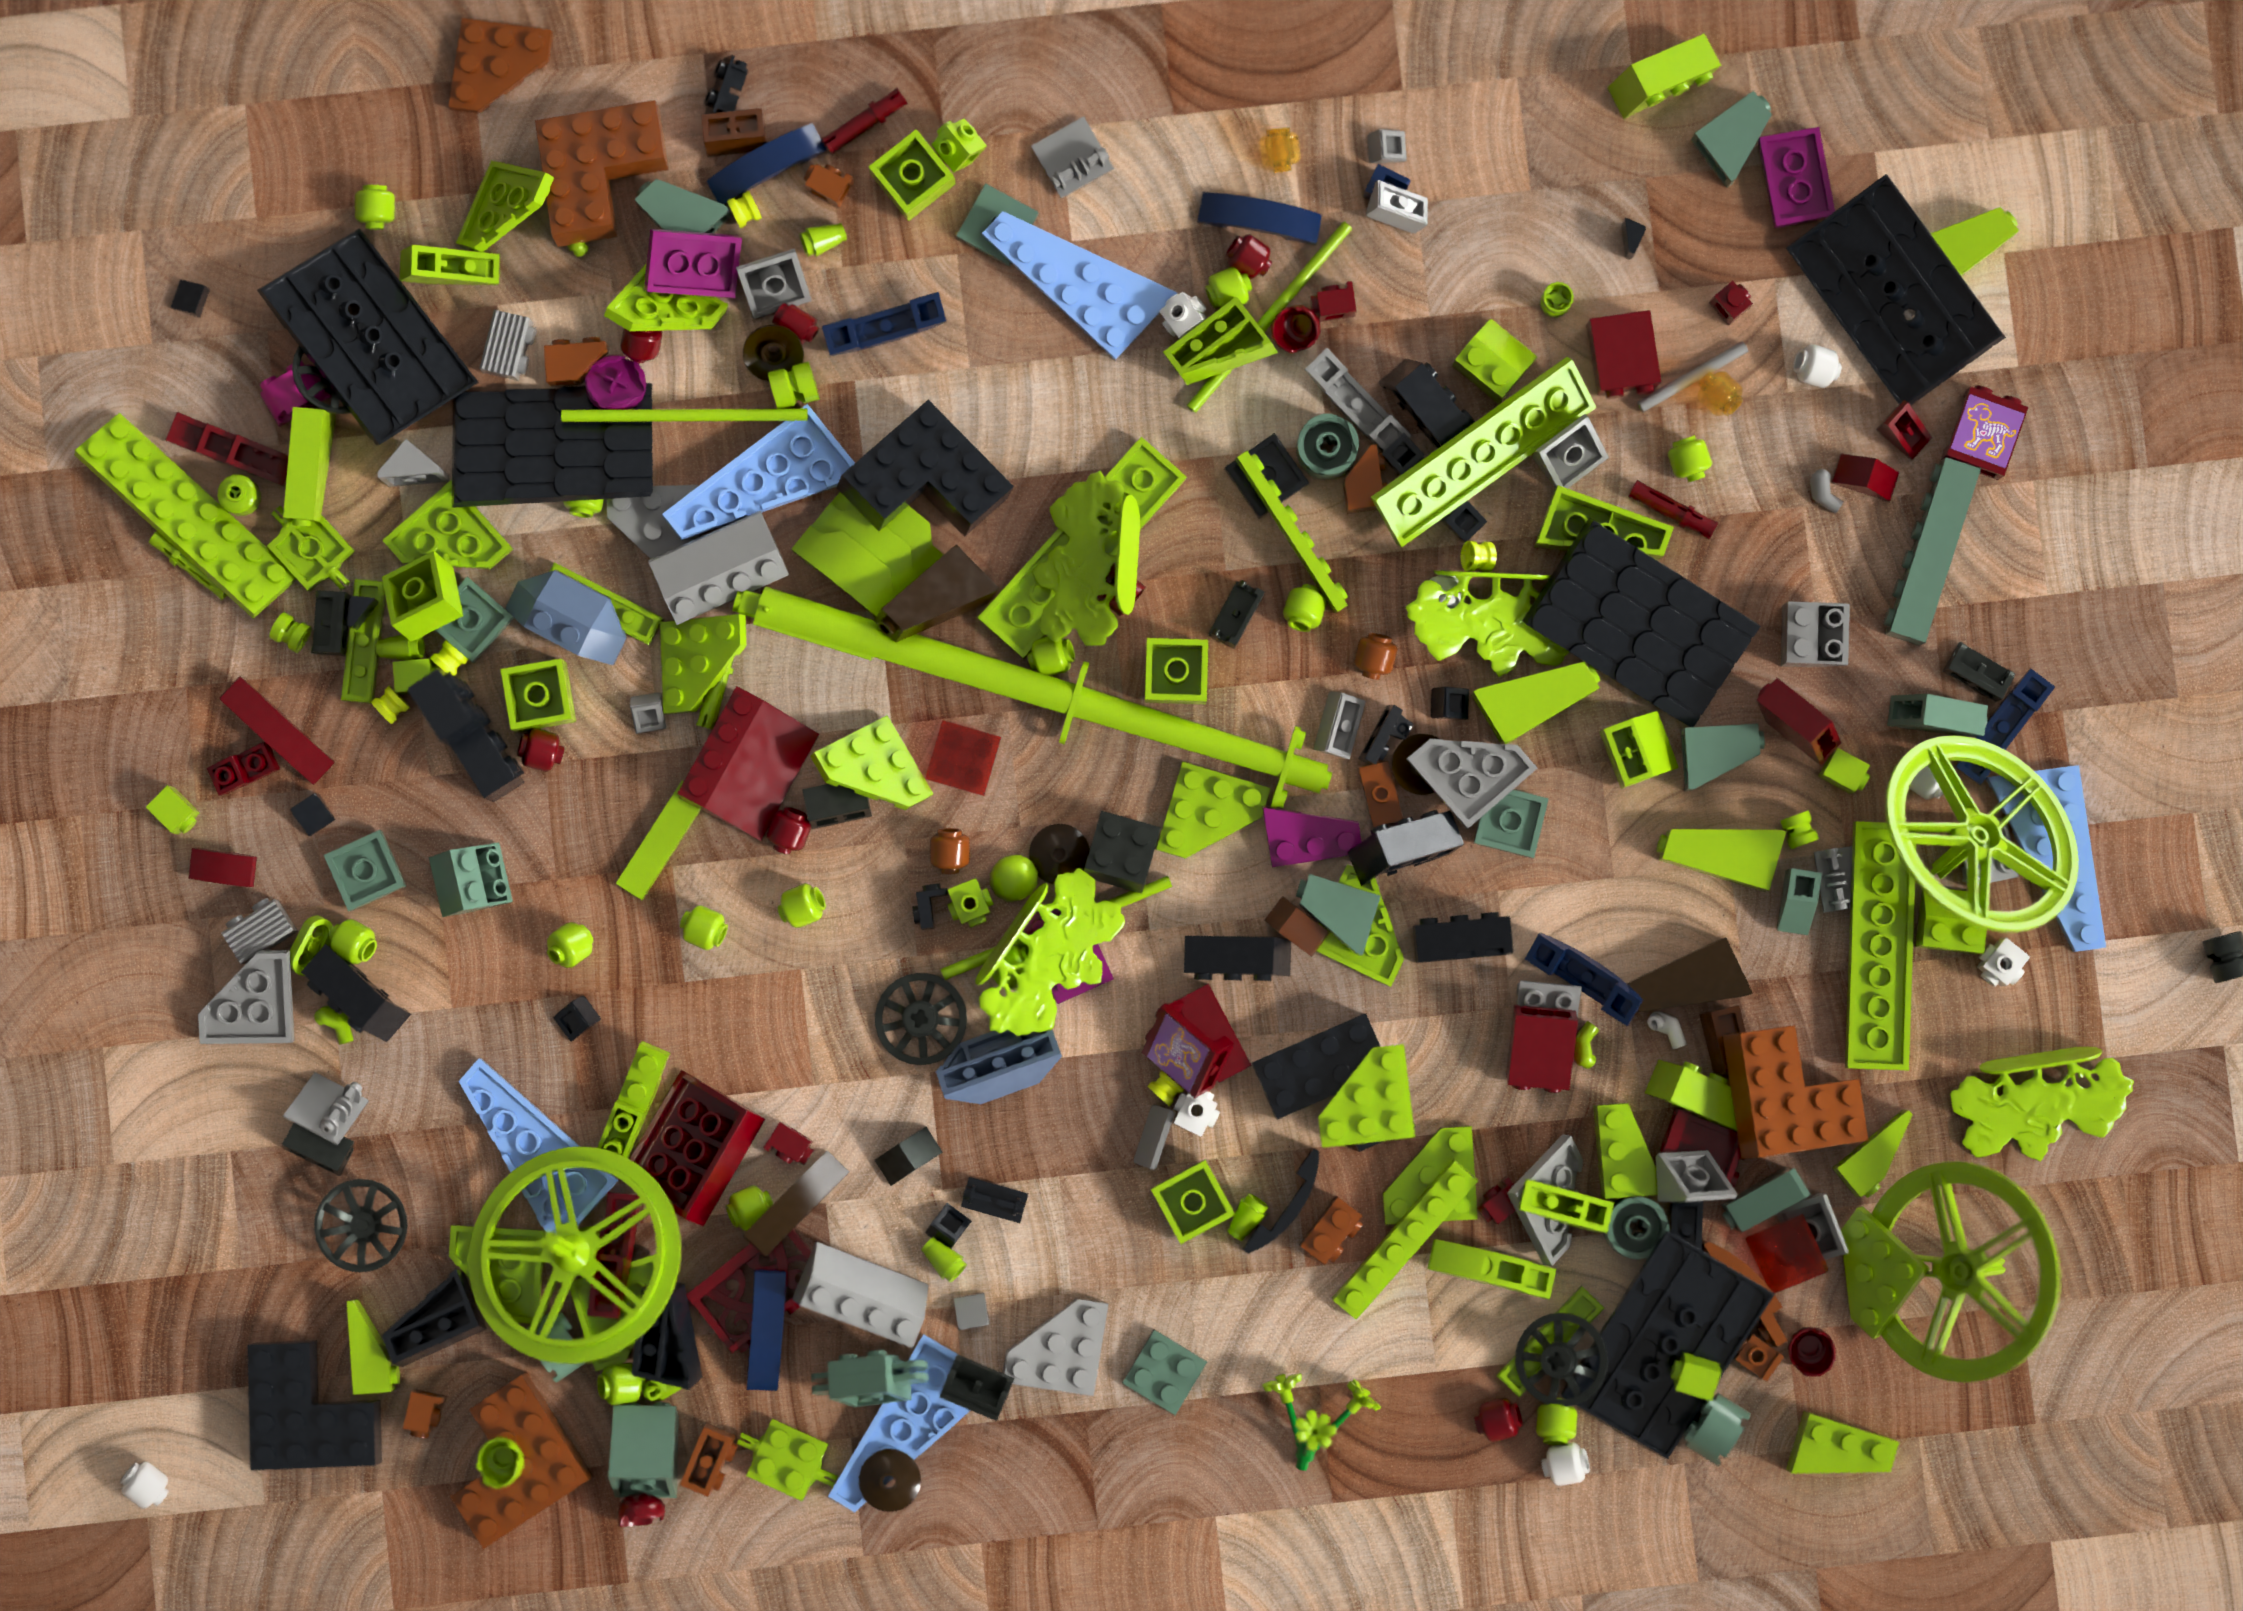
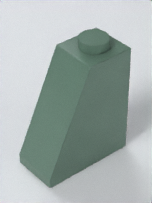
M1755 91L1749 93L1695 132L1691 139L1726 188L1731 186L1737 178L1772 115L1768 101L1762 95L1758 96Z
M655 179L652 183L648 181L643 184L637 191V197L634 199L638 207L661 230L713 234L732 216L730 210L725 205L659 179Z
M1931 694L1893 695L1890 700L1887 726L1966 737L1984 736L1988 721V705Z
M1759 724L1689 727L1680 730L1684 791H1692L1760 755V749L1765 747L1764 732L1759 731Z
M1312 874L1308 875L1307 880L1301 879L1296 893V897L1301 898L1299 905L1356 955L1362 956L1381 896Z
M1783 1167L1738 1194L1735 1199H1730L1722 1204L1725 1212L1721 1215L1731 1230L1736 1228L1738 1232H1744L1811 1194L1795 1168Z

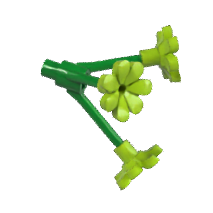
M1301 1373L1289 1375L1287 1378L1285 1374H1281L1275 1377L1276 1381L1272 1380L1262 1384L1265 1392L1273 1390L1279 1393L1282 1404L1286 1405L1297 1447L1296 1468L1302 1471L1308 1469L1309 1462L1313 1461L1315 1452L1320 1447L1327 1448L1331 1445L1332 1442L1328 1437L1336 1434L1337 1428L1351 1413L1355 1414L1362 1406L1368 1409L1372 1408L1375 1411L1382 1408L1373 1398L1368 1397L1371 1394L1370 1391L1366 1388H1361L1360 1383L1353 1379V1381L1350 1380L1347 1384L1353 1396L1346 1405L1347 1409L1331 1425L1327 1426L1330 1417L1327 1414H1322L1317 1418L1315 1410L1306 1412V1420L1296 1418L1292 1405L1294 1398L1291 1389L1295 1387L1297 1382L1302 1380Z

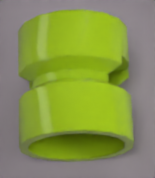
M809 361L793 365L789 372L784 368L768 372L777 409L795 407L796 401L806 404L820 400Z

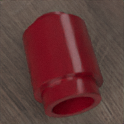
M784 302L772 319L774 325L787 327L796 333L802 344L806 341L811 343L819 331V327L816 326L817 319L794 304L788 305Z

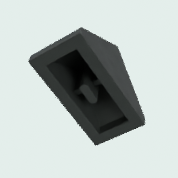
M926 1126L875 1159V1162L892 1186L943 1153V1151Z

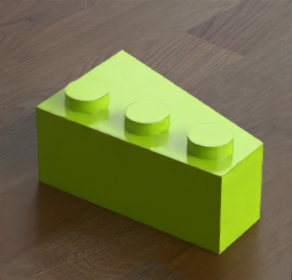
M1658 1059L1645 1094L1672 1103L1671 1105L1688 1110L1704 1119L1737 1132L1731 1087L1726 1085V1078L1714 1073H1710L1709 1077L1700 1074L1701 1067L1686 1061L1681 1066Z

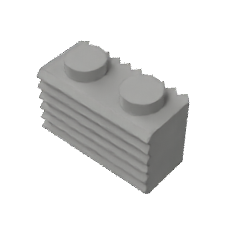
M494 310L479 369L486 374L519 381L520 374H526L529 364V357L526 356L527 346L533 345L536 336V327H533L532 320L521 315Z
M265 898L252 906L254 912L245 918L239 915L226 923L228 929L221 934L241 964H246L259 950H270L298 932L279 900L273 899L269 901L268 898Z

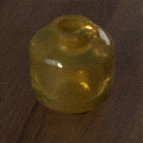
M1290 127L1266 130V135L1260 138L1262 164L1266 167H1273L1274 173L1291 171V165L1300 161L1299 137L1297 133L1290 132Z
M1718 371L1715 374L1709 372L1698 383L1700 387L1698 400L1715 416H1722L1724 414L1730 416L1743 402V388L1725 371Z

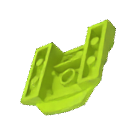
M841 492L829 503L812 526H809L791 548L795 554L844 590L875 618L887 603L944 555L932 545L930 522L909 505L884 528L878 531Z

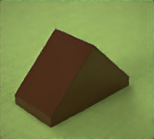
M1284 896L1281 897L1264 920L1311 957L1330 933Z

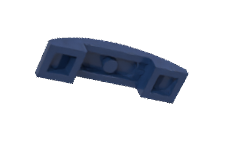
M812 123L784 134L749 152L720 170L706 182L717 202L727 206L729 205L727 200L741 198L743 193L798 163L802 165L826 152L827 148Z
M1203 192L1197 223L1227 228V226L1287 237V240L1316 245L1322 214L1264 199Z
M939 292L909 300L910 303L856 319L848 318L822 326L829 355H841L890 343L946 323L947 319Z
M2030 668L1988 719L1984 736H1976L1975 738L2006 750L2033 713L2038 711L2055 686ZM1958 761L1955 766L1979 785L1984 782L1991 772L1988 768L1965 761Z
M1543 933L1538 934L1525 957V960L1549 976L1555 973L1571 985L1581 986L1583 993L1603 1005L1601 1010L1625 1026L1630 1024L1643 1001L1628 984L1606 967L1577 949Z
M754 1271L746 1390L778 1391L786 1271Z

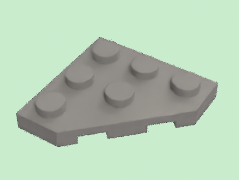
M699 485L653 486V492L650 497L607 499V518L650 559L655 558L701 537V534L681 540L662 517L665 511Z
M1430 738L1406 759L1466 829L1472 826L1537 769L1518 745L1491 744Z
M259 950L198 1013L200 1044L293 1043L295 1037L290 950Z
M1562 1134L1507 1192L1543 1265L1553 1266L1571 1246L1572 1234L1568 1233L1569 1226L1518 1210L1525 1179L1579 1192V1190H1574L1576 1174L1582 1171L1583 1158L1571 1135Z
M1079 1298L1074 1299L1066 1305V1308L1054 1317H1050L1034 1329L1031 1334L1006 1350L1002 1373L1015 1378L1013 1381L1015 1385L1094 1396L1108 1303Z

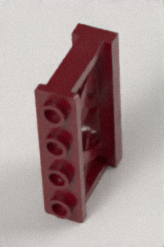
M795 1229L788 1234V1237L802 1254L787 1258L784 1244L781 1241L768 1254L770 1257L769 1262L776 1258L777 1263L771 1266H762L759 1263L761 1254L749 1244L687 1293V1299L695 1306L731 1354L737 1349L742 1354L750 1348L753 1303L740 1301L746 1287V1279L741 1267L747 1264L753 1270L786 1271L785 1297L788 1287L796 1291L798 1283L795 1277L798 1273H803V1271L800 1269L789 1271L788 1264L796 1261L807 1263L812 1250ZM732 1279L739 1283V1289L734 1298L729 1296L734 1290H729L726 1287L727 1282ZM706 1295L718 1304L726 1307L719 1321L703 1302L702 1298ZM791 1298L785 1303L784 1312L787 1311L791 1315L801 1306ZM731 1310L738 1311L734 1317L735 1326L741 1319L747 1322L748 1326L743 1334L734 1335L727 1330L726 1318Z

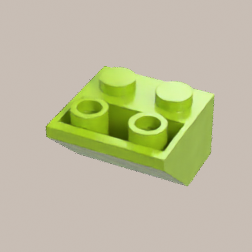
M1658 711L1626 720L1599 732L1621 789L1679 768Z

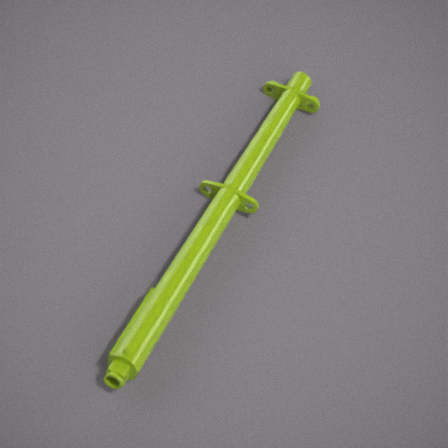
M765 586L762 594L746 590L738 591L735 597L732 611L754 618L753 625L867 660H873L875 657L1066 714L1067 716L1059 739V743L1065 745L1073 717L1273 775L1279 777L1270 805L1274 809L1277 807L1283 808L1288 791L1283 789L1284 783L1320 794L1322 788L1328 789L1332 772L1327 771L1328 764L1294 754L1295 748L1301 750L1306 732L1301 731L1299 726L1294 727L1286 752L1084 687L1083 683L1089 667V662L1083 661L1077 683L1074 684L919 634L912 635L895 643L890 637L885 636L879 630L878 624L872 619Z

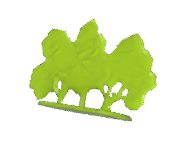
M1101 471L1091 473L1085 482H1074L1067 489L1065 495L1059 497L1051 505L1049 511L1054 524L1069 536V541L1066 546H1056L1048 554V560L1041 562L1031 571L1041 588L1053 589L1056 593L1049 604L1043 608L1040 622V631L1044 635H1048L1054 642L1069 635L1072 629H1076L1084 645H1104L1106 637L1112 635L1118 627V620L1110 611L1109 602L1115 596L1118 608L1123 614L1127 615L1132 612L1135 604L1140 537L1139 507L1135 498L1132 495H1127L1121 503L1118 519L1113 508L1121 501L1124 495V487L1119 481L1106 480ZM1104 503L1110 504V510L1103 507ZM1098 512H1103L1110 516L1108 517V522L1112 521V524H1102L1097 519ZM1103 528L1108 529L1106 534L1100 535ZM1118 531L1117 555L1109 556L1104 549L1105 540L1110 533ZM1113 563H1116L1115 586L1106 583V577ZM1107 594L1105 600H1097L1098 595Z
M1434 570L1436 575L1455 576L1459 581L1458 584L1445 591L1435 581L1426 580L1418 587L1416 600L1406 606L1408 611L1407 617L1415 622L1414 634L1421 643L1427 645L1428 651L1437 661L1456 654L1462 648L1463 643L1469 638H1473L1478 642V654L1484 660L1491 661V667L1498 677L1507 674L1517 666L1519 654L1523 650L1532 656L1536 663L1551 666L1560 665L1564 661V656L1569 654L1568 650L1535 631L1522 621L1532 606L1530 604V596L1537 599L1540 594L1533 588L1532 579L1549 580L1552 575ZM1472 577L1492 578V594L1489 598L1476 599L1470 594L1468 584ZM1501 578L1524 579V587L1519 596L1513 597L1509 593L1503 592L1500 589ZM1458 592H1461V599L1458 605L1451 609L1447 607L1451 597H1458ZM1446 594L1445 600L1440 602L1439 596ZM1465 596L1470 598V605L1464 602Z
M1077 868L1074 873L1066 872L1057 875L1055 880L1056 897L1053 903L1041 904L1048 891L1047 883H1042L1026 901L980 969L975 980L976 985L985 983L996 969L1000 971L999 986L988 988L979 997L980 1009L985 1011L990 1017L989 1030H995L997 1033L1009 1030L1016 1036L1028 1035L1033 1031L1040 1033L1052 1030L1055 1025L1057 1012L1056 1003L1052 995L1054 985L1060 983L1065 989L1079 987L1081 982L1090 985L1101 983L1102 961L1093 953V945L1112 941L1124 927L1125 920L1121 914V907L1118 902L1107 900L1095 902V879L1081 868ZM1054 908L1059 909L1061 915L1057 916L1051 913ZM1038 911L1044 921L1043 927L1034 931L1031 935L1025 934L1023 929L1034 913ZM1018 938L1028 945L1029 953L1022 963L1010 965L1005 961L1004 957ZM1023 968L1024 972L1017 974L1015 969ZM1008 973H1011L1017 980L1018 988L1015 992H1011L1007 981L1011 978L1007 975ZM1002 987L1006 991V996H1001L999 993Z
M2073 1047L1984 1062L1979 1065L1980 1071L1987 1074H2000V1077L1994 1084H1987L1975 1076H1967L1960 1083L1959 1088L1952 1090L1950 1095L1953 1112L1973 1121V1124L1967 1128L1965 1137L1962 1140V1144L1971 1150L1972 1155L1982 1158L2000 1153L2003 1146L2013 1138L2018 1141L2022 1154L2041 1162L2048 1152V1145L2055 1143L2062 1135L2061 1123L2065 1120L2070 1119L2086 1134L2100 1138L2105 1137L2113 1128L2114 1121L2120 1118L2127 1109L2125 1097L2132 1093L2134 1080L2122 1075L2120 1063L2113 1058H2105L2098 1062L2092 1071L2082 1068L2077 1064L2078 1062L2098 1058L2102 1054V1050L2097 1047ZM2067 1065L2068 1073L2060 1082L2051 1084L2043 1080L2042 1068ZM2034 1071V1076L2020 1085H2015L2008 1073ZM2076 1073H2078L2079 1078L2083 1076L2087 1078L2091 1084L2089 1088H2083L2077 1083ZM2091 1074H2098L2099 1080L2095 1081ZM2068 1078H2071L2072 1084L2067 1087L2065 1085ZM2003 1085V1094L1999 1096L1997 1095V1088Z

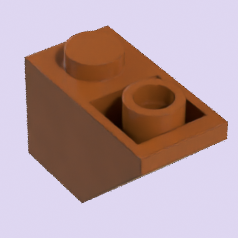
M599 337L583 338L582 343H570V340L558 339L553 340L552 345H544L546 382L550 387L581 385L585 381L586 374H588L591 366L609 354V346L605 341H601Z
M1371 445L1344 479L1343 490L1347 514L1377 510L1371 496L1388 485L1387 482L1382 483L1380 471L1385 470V460L1381 455L1383 452L1378 453L1377 445Z

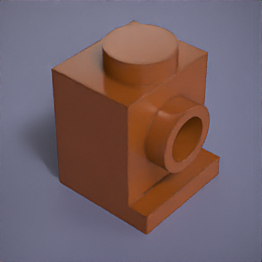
M811 164L804 176L806 181L805 187L809 193L838 209L854 182L851 175L846 173L844 178L840 177L842 173L828 164L825 167L819 164Z
M1750 1333L1733 1359L1767 1382L1785 1356ZM1756 1350L1762 1353V1358L1758 1362L1752 1360V1353Z
M418 1389L411 1391L403 1429L411 1430V1436L428 1439L433 1427L437 1428L441 1419L442 1409H438V1404L444 1403L447 1396Z

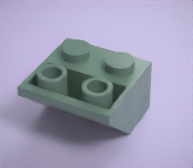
M499 842L448 850L429 857L442 917L470 913L513 902Z

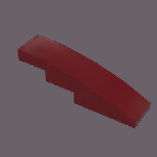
M176 412L165 441L284 486L287 479L289 455Z
M241 676L219 697L232 712L313 785L335 763L307 735L288 720L279 709Z
M608 1192L605 1219L640 1197L634 1194ZM639 1208L600 1231L599 1238L601 1239L638 1214ZM637 1224L600 1248L595 1257L624 1286H627ZM598 1270L593 1275V1278L623 1301L625 1294ZM591 1284L587 1316L619 1319L621 1308Z

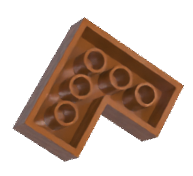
M652 100L535 120L542 172H546L554 177L546 200L551 234L557 247L618 237L609 180L669 170L661 115L656 101Z
M1795 1025L1723 1035L1741 1159L1761 1158L1868 1141L1859 1079L1805 1086Z
M527 1372L469 1409L488 1440L506 1437L513 1440L519 1446L524 1457V1467L521 1475L512 1484L498 1489L485 1485L482 1482L483 1477L480 1476L451 1495L450 1498L482 1548L485 1549L594 1477Z

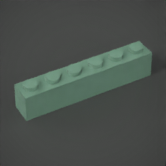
M1947 457L1940 461L1939 464H1934L1929 477V481L1933 482L1931 491L1924 494L1920 505V510H1923L1924 513L1921 522L1916 521L1911 533V539L1915 541L1912 550H1907L1903 558L1902 568H1905L1902 580H1897L1892 596L1896 597L1893 609L1888 608L1883 621V625L1887 626L1885 635L1918 646L1926 643L1981 468Z

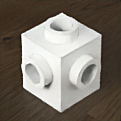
M1183 291L1170 297L1165 303L1166 306L1160 310V313L1165 318V321L1162 323L1163 326L1173 337L1177 335L1179 339L1207 319L1203 313L1207 309L1196 295L1190 297Z
M2007 937L2000 938L1994 946L1989 944L1985 948L1984 954L1979 955L1982 961L1977 968L1983 972L1981 977L1994 987L1997 984L1999 986H2008L2009 983L2014 985L2024 974L2025 971L2021 968L2029 960L2030 956ZM2000 961L2003 963V968L2000 966Z
M1207 1091L1193 1098L1189 1093L1187 1095L1181 1093L1174 1107V1110L1178 1111L1174 1124L1202 1137L1207 1126L1213 1128L1220 1114V1111L1215 1109L1218 1103L1212 1101L1214 1094ZM1200 1105L1203 1109L1200 1116H1193L1191 1113L1192 1106Z

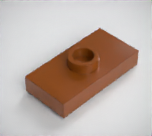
M1389 761L1358 768L1372 827L1375 828L1380 825L1403 820Z

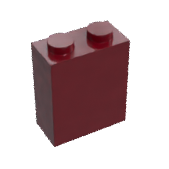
M1651 310L1589 319L1586 325L1597 396L1606 395V399L1623 397L1624 392L1636 390L1637 395L1654 392V388L1658 387L1662 381Z
M1776 678L1771 684H1766L1759 692L1756 701L1766 723L1820 766L1841 744L1833 721L1780 679Z
M1514 1005L1506 1070L1508 1085H1512L1513 1088L1518 1090H1530L1531 1087L1543 1088V1090L1550 1093H1560L1562 1090L1570 1091L1578 1026L1576 1010Z

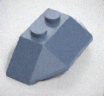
M557 570L517 582L505 608L523 627L578 656L609 665L615 664L627 639L609 597Z
M1053 1029L1040 1033L1033 1031L1028 1035L1016 1036L1009 1030L1003 1033H997L994 1030L959 1043L947 1057L943 1066L936 1070V1074L945 1099L983 1104L1039 1084L1060 1060L1062 1055Z

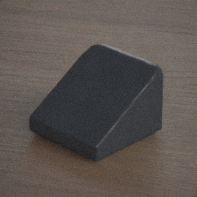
M1625 218L1622 222L1625 258L1628 260L1633 258L1646 231V226L1629 218Z
M180 279L170 308L200 318L210 289L205 285Z
M351 596L347 616L348 627L358 630L379 601L370 597Z
M1454 687L1432 688L1431 718L1469 719V689Z
M317 793L312 794L290 809L309 836H312L336 820L320 794Z
M580 996L571 1001L553 1017L571 1042L601 1020L585 996Z
M946 1203L925 1233L952 1249L972 1221L949 1203Z

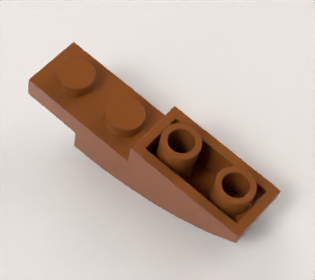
M1702 1241L1703 1252L1771 1291L1763 1279L1737 1256L1709 1241ZM1774 1295L1758 1320L1760 1326L1757 1327V1330L1766 1344L1771 1342L1773 1346L1778 1347L1788 1340L1773 1316L1774 1312L1783 1308Z

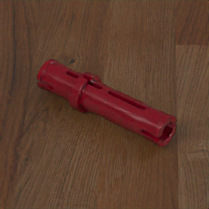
M895 88L894 91L876 103L874 101L870 102L867 109L821 139L833 155L836 151L879 122L881 125L885 123V118L908 103L899 89Z
M1639 480L1635 482L1628 495L1629 498L1679 523V527L1683 529L1687 527L1708 540L1718 525L1717 521L1695 511V507L1691 505L1687 507Z

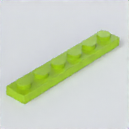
M1248 451L1238 456L1235 461L1333 612L1337 613L1348 606L1345 602V599L1348 598L1347 593L1339 582L1336 584L1332 582L1328 575L1332 572L1329 565L1322 556L1320 558L1316 557L1311 549L1315 546L1306 531L1301 533L1295 525V522L1298 521L1297 516L1289 505L1284 507L1278 496L1281 495V492L1272 479L1267 481L1261 471L1265 468L1255 453L1250 455Z
M1453 1159L1332 1297L1333 1301L1357 1320L1475 1186L1478 1179Z

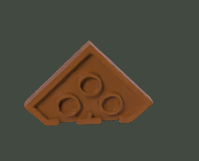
M462 18L448 105L450 110L482 113L490 107L492 102L503 94L509 93L535 70H540L548 64L553 38L552 30Z

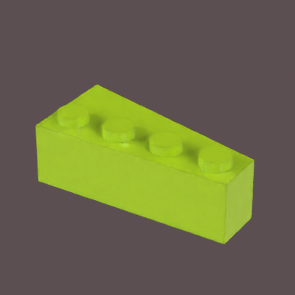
M1558 485L1553 492L1534 547L1568 551L1590 517L1656 560H1660L1665 554L1674 527Z

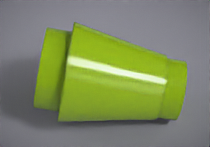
M842 223L806 228L805 232L799 234L807 257L811 255L817 257L847 240Z
M402 634L377 641V654L379 658L407 661L424 657L425 643L423 636L412 642Z
M1248 1193L1246 1198H1241L1227 1232L1237 1240L1243 1241L1267 1216L1266 1211L1269 1206L1257 1196Z
M934 1237L921 1249L942 1280L946 1278L949 1282L954 1281L967 1266L963 1261L964 1257L937 1241Z

